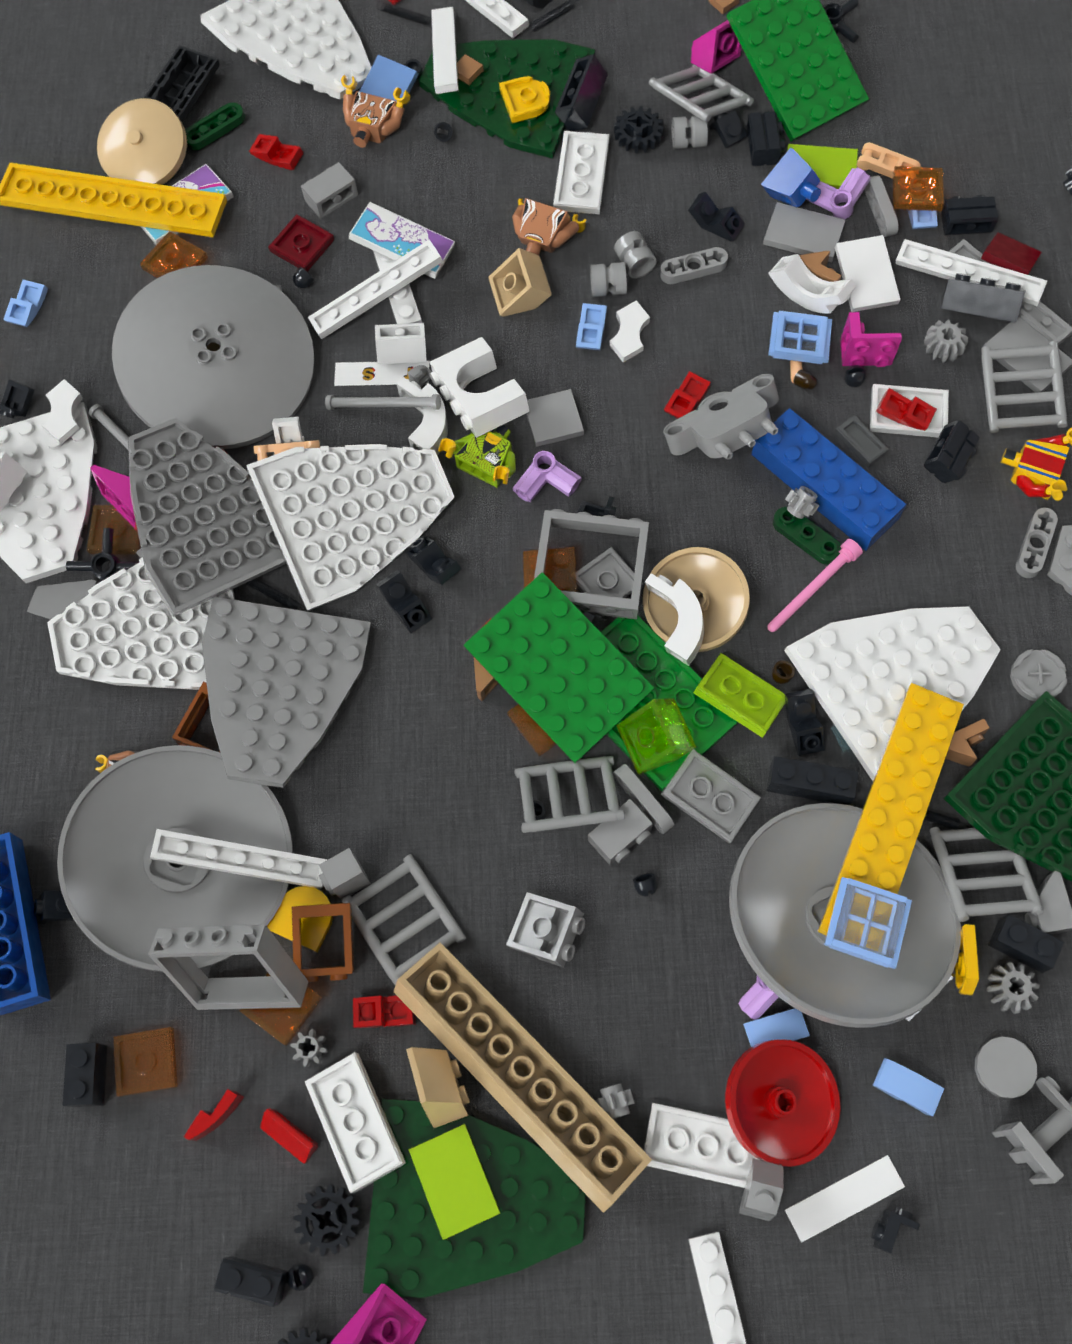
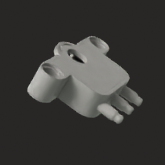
M761 374L734 388L732 392L724 391L712 394L700 403L698 410H693L666 425L663 432L671 454L682 455L699 447L710 458L724 457L729 460L733 457L732 452L745 445L749 447L755 446V440L765 434L771 433L776 435L778 428L772 422L769 408L779 401L773 375ZM717 403H728L723 409L717 411L710 410Z

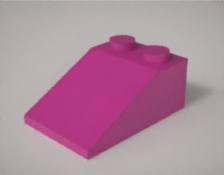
M96 465L91 466V472L101 495L137 531L130 496V477Z
M381 1283L333 1339L331 1344H415L427 1319L386 1284Z

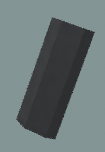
M179 45L143 99H153L164 103L183 122L219 68L218 58Z

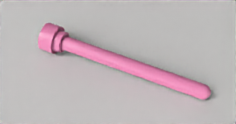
M847 539L840 546V554L768 624V630L770 632L777 631L846 562L856 561L863 554L862 548L852 539Z

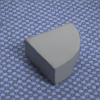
M424 365L416 366L408 371L410 382H416L422 387L431 379L429 373L432 371Z

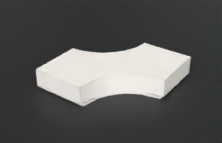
M637 300L616 312L620 329L617 335L610 340V346L622 362L641 353L644 348L640 340V333L649 324L650 317Z
M65 379L46 394L51 403V413L47 421L42 425L60 444L64 443L80 429L75 421V411L78 404L83 400L81 394Z

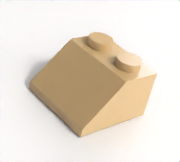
M518 248L488 277L499 314L503 317L536 309L552 295L540 256Z
M415 1047L406 1049L420 1103L433 1128L468 1116L465 1104L470 1103L465 1086H459L457 1078L461 1077L462 1074L457 1059L451 1061L447 1050Z

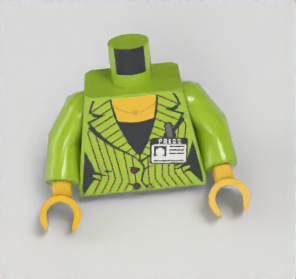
M504 425L497 427L493 433L489 431L477 438L471 433L455 441L448 438L441 440L438 451H447V458H451L455 454L458 469L496 488L499 487L501 480H503V484H507L508 478L516 471L515 454L512 451L511 442L506 440L511 432Z

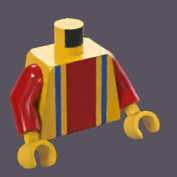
M1072 428L1067 431L1066 435L1061 434L1048 438L1027 440L1020 453L1006 448L1001 463L1015 467L1011 481L1027 497H1042L1049 500L1052 495L1056 501L1063 498L1062 491H1067L1068 489L1066 482L1060 479V475L1070 448L1067 447V444L1070 443L1072 446Z

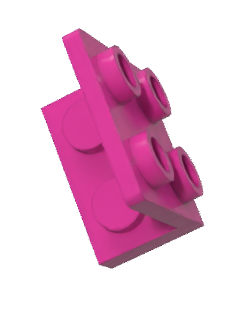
M849 312L840 339L842 366L885 367L892 365L902 340V334H864L865 326L864 322H860L859 312Z

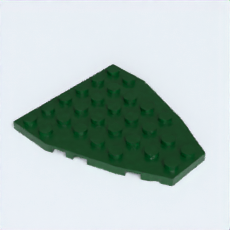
M555 39L483 40L456 44L457 62L466 54L483 65V72L470 85L458 79L457 91L436 94L432 51L419 79V85L423 90L431 93L438 102L442 100L448 105V110L474 127L479 125L486 129L487 135L491 137L496 135L504 140V145L551 159H553L566 128L555 113V110L576 59L595 55V49ZM530 76L532 79L540 82H545L550 90V104L547 110L537 117L512 123L499 89V83Z
M1046 691L943 799L986 839L1051 872L1057 871L1061 873L1063 878L1071 882L1072 713Z
M382 1099V1109L406 1164L374 1182L363 1293L373 1294L382 1283L386 1284L399 1296L426 1298L521 1271L583 1242L585 1193L544 1150L528 1140L470 1115L433 1128L420 1101ZM465 1124L500 1214L443 1240L409 1149Z

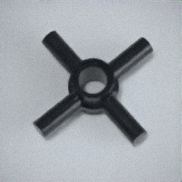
M850 0L842 7L836 3L827 4L823 8L836 34L839 32L854 43L859 35L843 23V16L856 8L858 1Z
M103 528L102 552L96 554L91 561H67L66 570L93 571L94 575L101 582L123 568L128 570L139 562H120L112 554L114 529ZM107 561H111L110 569L102 572V565Z

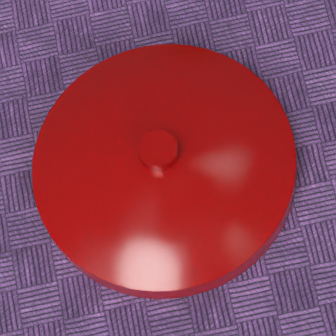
M792 1040L764 1041L744 1052L730 1072L725 1092L728 1121L739 1143L751 1155L759 1160L781 1166H798L815 1159L827 1148L838 1126L840 1097L830 1068L815 1051L802 1043Z

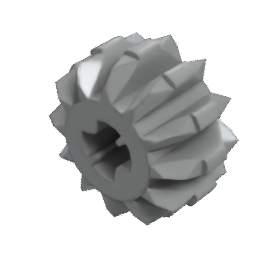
M949 319L945 321V324L938 320L935 326L931 325L924 339V345L927 346L926 353H933V360L939 357L942 363L947 358L953 362L957 356H961L968 343V337L965 336L966 329L959 328V322L951 324Z
M1012 962L1006 963L1005 967L1001 965L994 968L995 974H990L987 978L994 985L988 986L986 991L994 992L996 995L991 999V1002L994 1004L1001 1001V1010L1005 1012L1010 1008L1014 1014L1020 1013L1021 1008L1024 1010L1031 1009L1030 1001L1034 1002L1039 998L1032 990L1038 989L1040 985L1030 981L1035 976V973L1024 974L1025 965L1020 964L1015 968ZM1011 983H1014L1017 987L1013 993L1009 990V987L1012 985Z

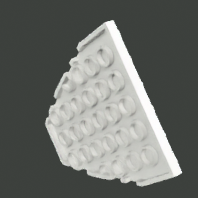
M229 0L201 14V23L230 50L236 53L241 50L249 54L250 60L254 62L261 60L267 63L269 70L298 84H301L302 81L313 84V90L327 93L339 100L343 98V94H346V88L341 83L343 75L347 77V85L352 83V76L357 80V87L353 90L354 92L363 86L371 70L361 39L339 0Z
M84 402L79 403L75 411V421L80 429L62 444L42 426L49 418L51 412L0 427V452H6L27 471L22 478L21 485L14 490L9 498L8 505L0 512V557L25 583L67 571L66 562L78 560L77 553L83 542L81 534L84 525L88 523L92 498V487L90 484L91 476L93 475L90 467L93 466L94 454H97V444L88 409Z
M382 444L345 445V447L320 446V448L295 447L246 465L307 611L359 590L411 546L454 499V494L435 450L431 449L415 450L412 447L396 448L387 447V445Z
M143 557L139 559L140 562L128 570L123 568L88 590L89 594L78 603H71L62 614L56 615L47 622L56 671L59 674L120 686L199 690L203 681L206 682L202 640L213 598L172 617L145 571ZM233 589L217 596L235 600Z
M967 606L914 608L832 622L787 646L784 651L808 687L812 689L815 697L867 774L874 781L909 685L913 683L964 704V709L974 697L1001 649L971 608Z

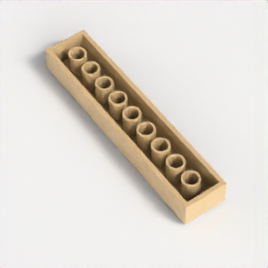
M438 943L397 980L394 993L603 1213L652 1161L642 1148L441 943Z

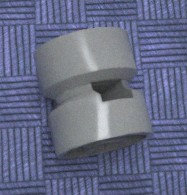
M695 115L690 120L686 116L672 118L673 149L687 148L689 144L693 148L707 146V122ZM689 127V137H686L685 128Z
M638 231L626 233L615 243L614 251L619 260L625 263L626 271L631 278L643 277L655 267L656 258Z
M624 262L611 263L609 267H606L604 264L590 265L592 297L606 296L608 292H611L612 295H624L627 293Z

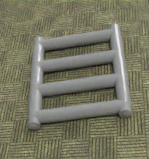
M694 64L691 68L659 79L652 77L649 80V85L705 122H708L711 117L743 105L751 106L754 103V99L718 75L711 74ZM697 75L703 78L674 89L668 86ZM712 85L718 87V89L690 99L684 97L686 94ZM727 95L734 97L732 100L707 109L699 107L702 104Z
M1051 341L1048 345L994 350H991L989 346L981 348L990 433H996L999 429L1045 425H1058V428L1067 427L1065 395L1057 341ZM1049 355L1050 368L1007 372L993 371L992 360ZM1052 378L1053 391L996 395V382ZM1051 401L1055 403V415L998 419L997 406Z
M602 756L580 759L576 764L573 761H565L515 769V776L520 780L525 820L521 826L522 832L546 831L625 819L623 809L619 808L612 771L614 757ZM601 768L609 811L592 813L585 770ZM574 771L581 814L564 816L557 773ZM547 775L553 818L536 820L530 777Z
M933 827L929 830L955 913L960 922L967 921L971 916L1032 911L1033 915L1043 914L1041 901L1024 857L1010 850L949 855L945 842L985 839V837L976 828L940 831L939 827ZM1013 861L1017 875L957 880L953 866ZM1022 886L1027 900L965 905L961 891Z
M411 854L403 859L404 863L353 897L348 895L341 900L343 903H351L354 923L395 986L397 980L438 943H441L446 948L455 941L460 943L466 939L452 914ZM410 872L419 886L366 920L358 906ZM425 895L434 909L381 944L373 929ZM440 918L449 932L396 967L388 953Z

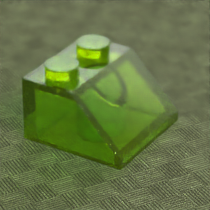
M674 698L653 699L617 725L638 774L678 760L696 748Z

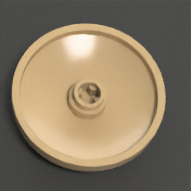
M135 99L120 105L104 121L97 140L99 162L109 177L160 185L165 184L177 173L183 163L187 149L186 132L179 117L167 105L153 99Z
M703 547L685 548L665 557L651 571L656 577L662 575L673 583L672 587L681 579L696 595L704 618V637L699 652L709 651L724 645L742 628L749 611V588L739 566L725 554ZM645 583L643 608L646 619L651 629L666 643L677 627L678 612L670 603L648 590Z

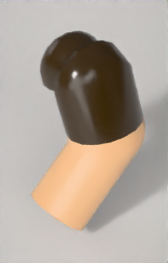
M790 360L791 382L803 389L811 390L815 388L817 379L803 370L802 362Z

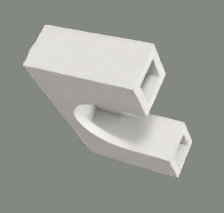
M482 337L430 361L432 372L429 374L435 387L440 386V392L445 401L450 400V405L455 415L460 414L463 426L466 430L470 429L476 438L530 412L526 394L515 379L483 393L464 391V388L471 381L497 369L493 351Z

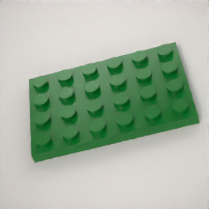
M752 0L727 14L726 17L779 121L782 122L790 142L869 100L820 0Z
M543 572L463 645L574 764L654 690V687Z
M638 615L637 619L618 617L601 633L654 687V690L606 735L663 792L692 749L703 756L739 722L693 693L702 678L690 666L669 654L664 646L666 643Z

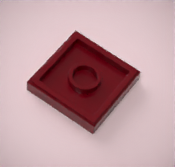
M296 214L268 248L271 253L308 272L335 239L333 234Z
M998 232L984 251L981 259L995 266L1028 275L1042 252Z

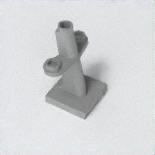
M1047 1076L1046 1078L1040 1077L1036 1081V1085L1058 1110L1032 1133L1025 1128L1021 1121L1000 1125L992 1132L995 1138L1006 1136L1014 1146V1149L1008 1154L1016 1164L1027 1163L1035 1172V1175L1029 1179L1033 1185L1056 1183L1064 1176L1047 1155L1046 1151L1072 1128V1097L1066 1101L1059 1093L1061 1089L1056 1081Z

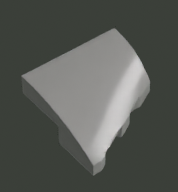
M90 579L37 586L27 612L52 619L56 615L62 614L71 603H78L89 594L88 590L96 585L97 580Z

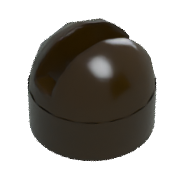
M784 660L778 661L772 669V678L779 684L788 683L795 674L794 666Z

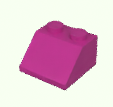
M728 20L693 41L691 48L692 64L712 74L741 55L742 46Z

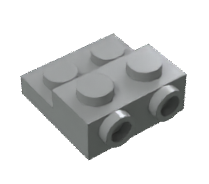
M527 892L506 946L564 968L566 961L570 962L574 956L575 946L572 944L576 934L580 935L584 930V913L577 907Z

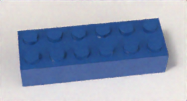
M790 408L774 422L778 428L776 435L767 433L755 440L756 444L753 446L751 455L791 489H800L801 486H805L814 491L818 496L815 501L819 505L817 511L849 538L858 543L865 551L900 519L906 507V503Z
M10 832L0 835V1016L51 1000L37 918L34 916V902L23 840Z

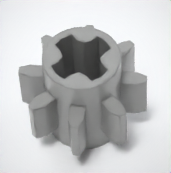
M801 486L800 489H791L785 498L789 502L787 510L793 516L803 519L805 515L807 517L813 516L819 507L815 503L818 496L814 491L805 486Z
M314 1029L309 1031V1036L298 1032L300 1039L297 1041V1044L292 1043L290 1045L297 1052L293 1056V1060L298 1061L304 1058V1067H309L310 1061L321 1064L319 1057L322 1053L329 1052L322 1045L326 1037L320 1036L316 1039V1031ZM311 1043L315 1046V1051H310L309 1053L304 1051V1046H308Z
M620 1083L600 1090L602 1098L595 1101L612 1119L630 1114L628 1106L635 1103L631 1089L623 1091Z

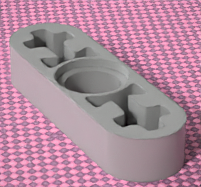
M879 175L870 177V182L865 188V194L880 233L884 237L896 235L898 233V220L883 181Z
M714 247L668 259L661 265V280L667 284H676L721 272L727 266L728 254L723 248ZM691 262H696L701 267L694 270L690 269L687 265Z
M1049 508L1038 509L1030 520L1016 562V571L1024 578L1035 577L1044 565L1058 521L1056 513ZM1044 517L1047 524L1043 530H1039L1042 523L1041 518ZM1034 537L1039 538L1043 542V547H1033L1030 539ZM1032 555L1035 556L1031 564L1033 568L1029 569L1026 562Z
M623 764L613 772L620 786L661 834L666 833L674 826V822L669 814L626 764Z

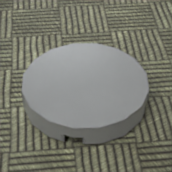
M1027 650L1020 654L1011 666L1010 678L1013 687L1028 700L1036 701L1046 691L1055 698L1067 684L1065 664L1057 655L1048 650Z
M1001 1036L988 1040L977 1052L975 1072L981 1085L991 1094L1000 1098L1011 1099L1026 1094L1033 1087L1037 1078V1063L1033 1053L1024 1043L1014 1038Z

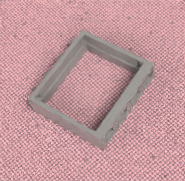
M561 509L545 510L534 579L541 572L544 573L551 527L639 537L631 599L560 590L582 613L586 611L596 615L637 619L649 522H644L638 518H631L629 520L618 519L613 515L601 517L592 516L587 512L575 514L567 513Z
M266 924L159 928L148 954L197 1010L297 1008L302 1006L308 985L306 977ZM249 943H255L254 947H248ZM254 954L271 976L208 978L200 968L197 969V964L190 956Z

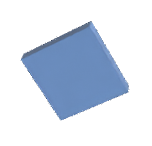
M378 55L360 92L397 102L393 97L395 88L399 87L402 90L400 98L403 97L405 90L410 93L418 73L414 69Z

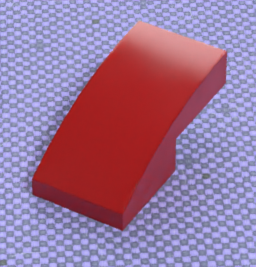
M264 134L258 135L249 150L251 155L269 164L288 170H294L303 155L299 146L281 144L278 137Z
M689 371L679 389L674 391L664 408V412L679 419L696 410L711 387V382Z
M889 388L884 393L875 412L897 423L925 431L937 409L916 396L909 400Z
M380 995L353 998V1028L416 1025V1015L398 996L383 997Z
M227 1089L213 1113L200 1110L184 1138L197 1141L214 1131L234 1112L244 1096L234 1090Z

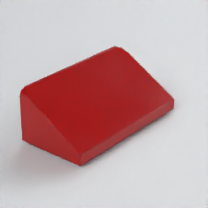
M266 1109L260 1128L304 1164L307 1163L319 1147L318 1144L276 1109Z

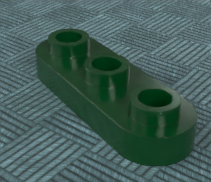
M234 102L227 103L185 130L187 147L191 150L202 149L242 124L245 119L242 106Z
M782 507L776 511L773 518L775 530L821 564L829 565L840 554V543L805 516L803 519L797 518L787 510V507ZM788 516L791 520L787 521L783 517ZM804 531H809L812 535L807 536L804 534ZM829 546L832 548V551H827L824 547Z

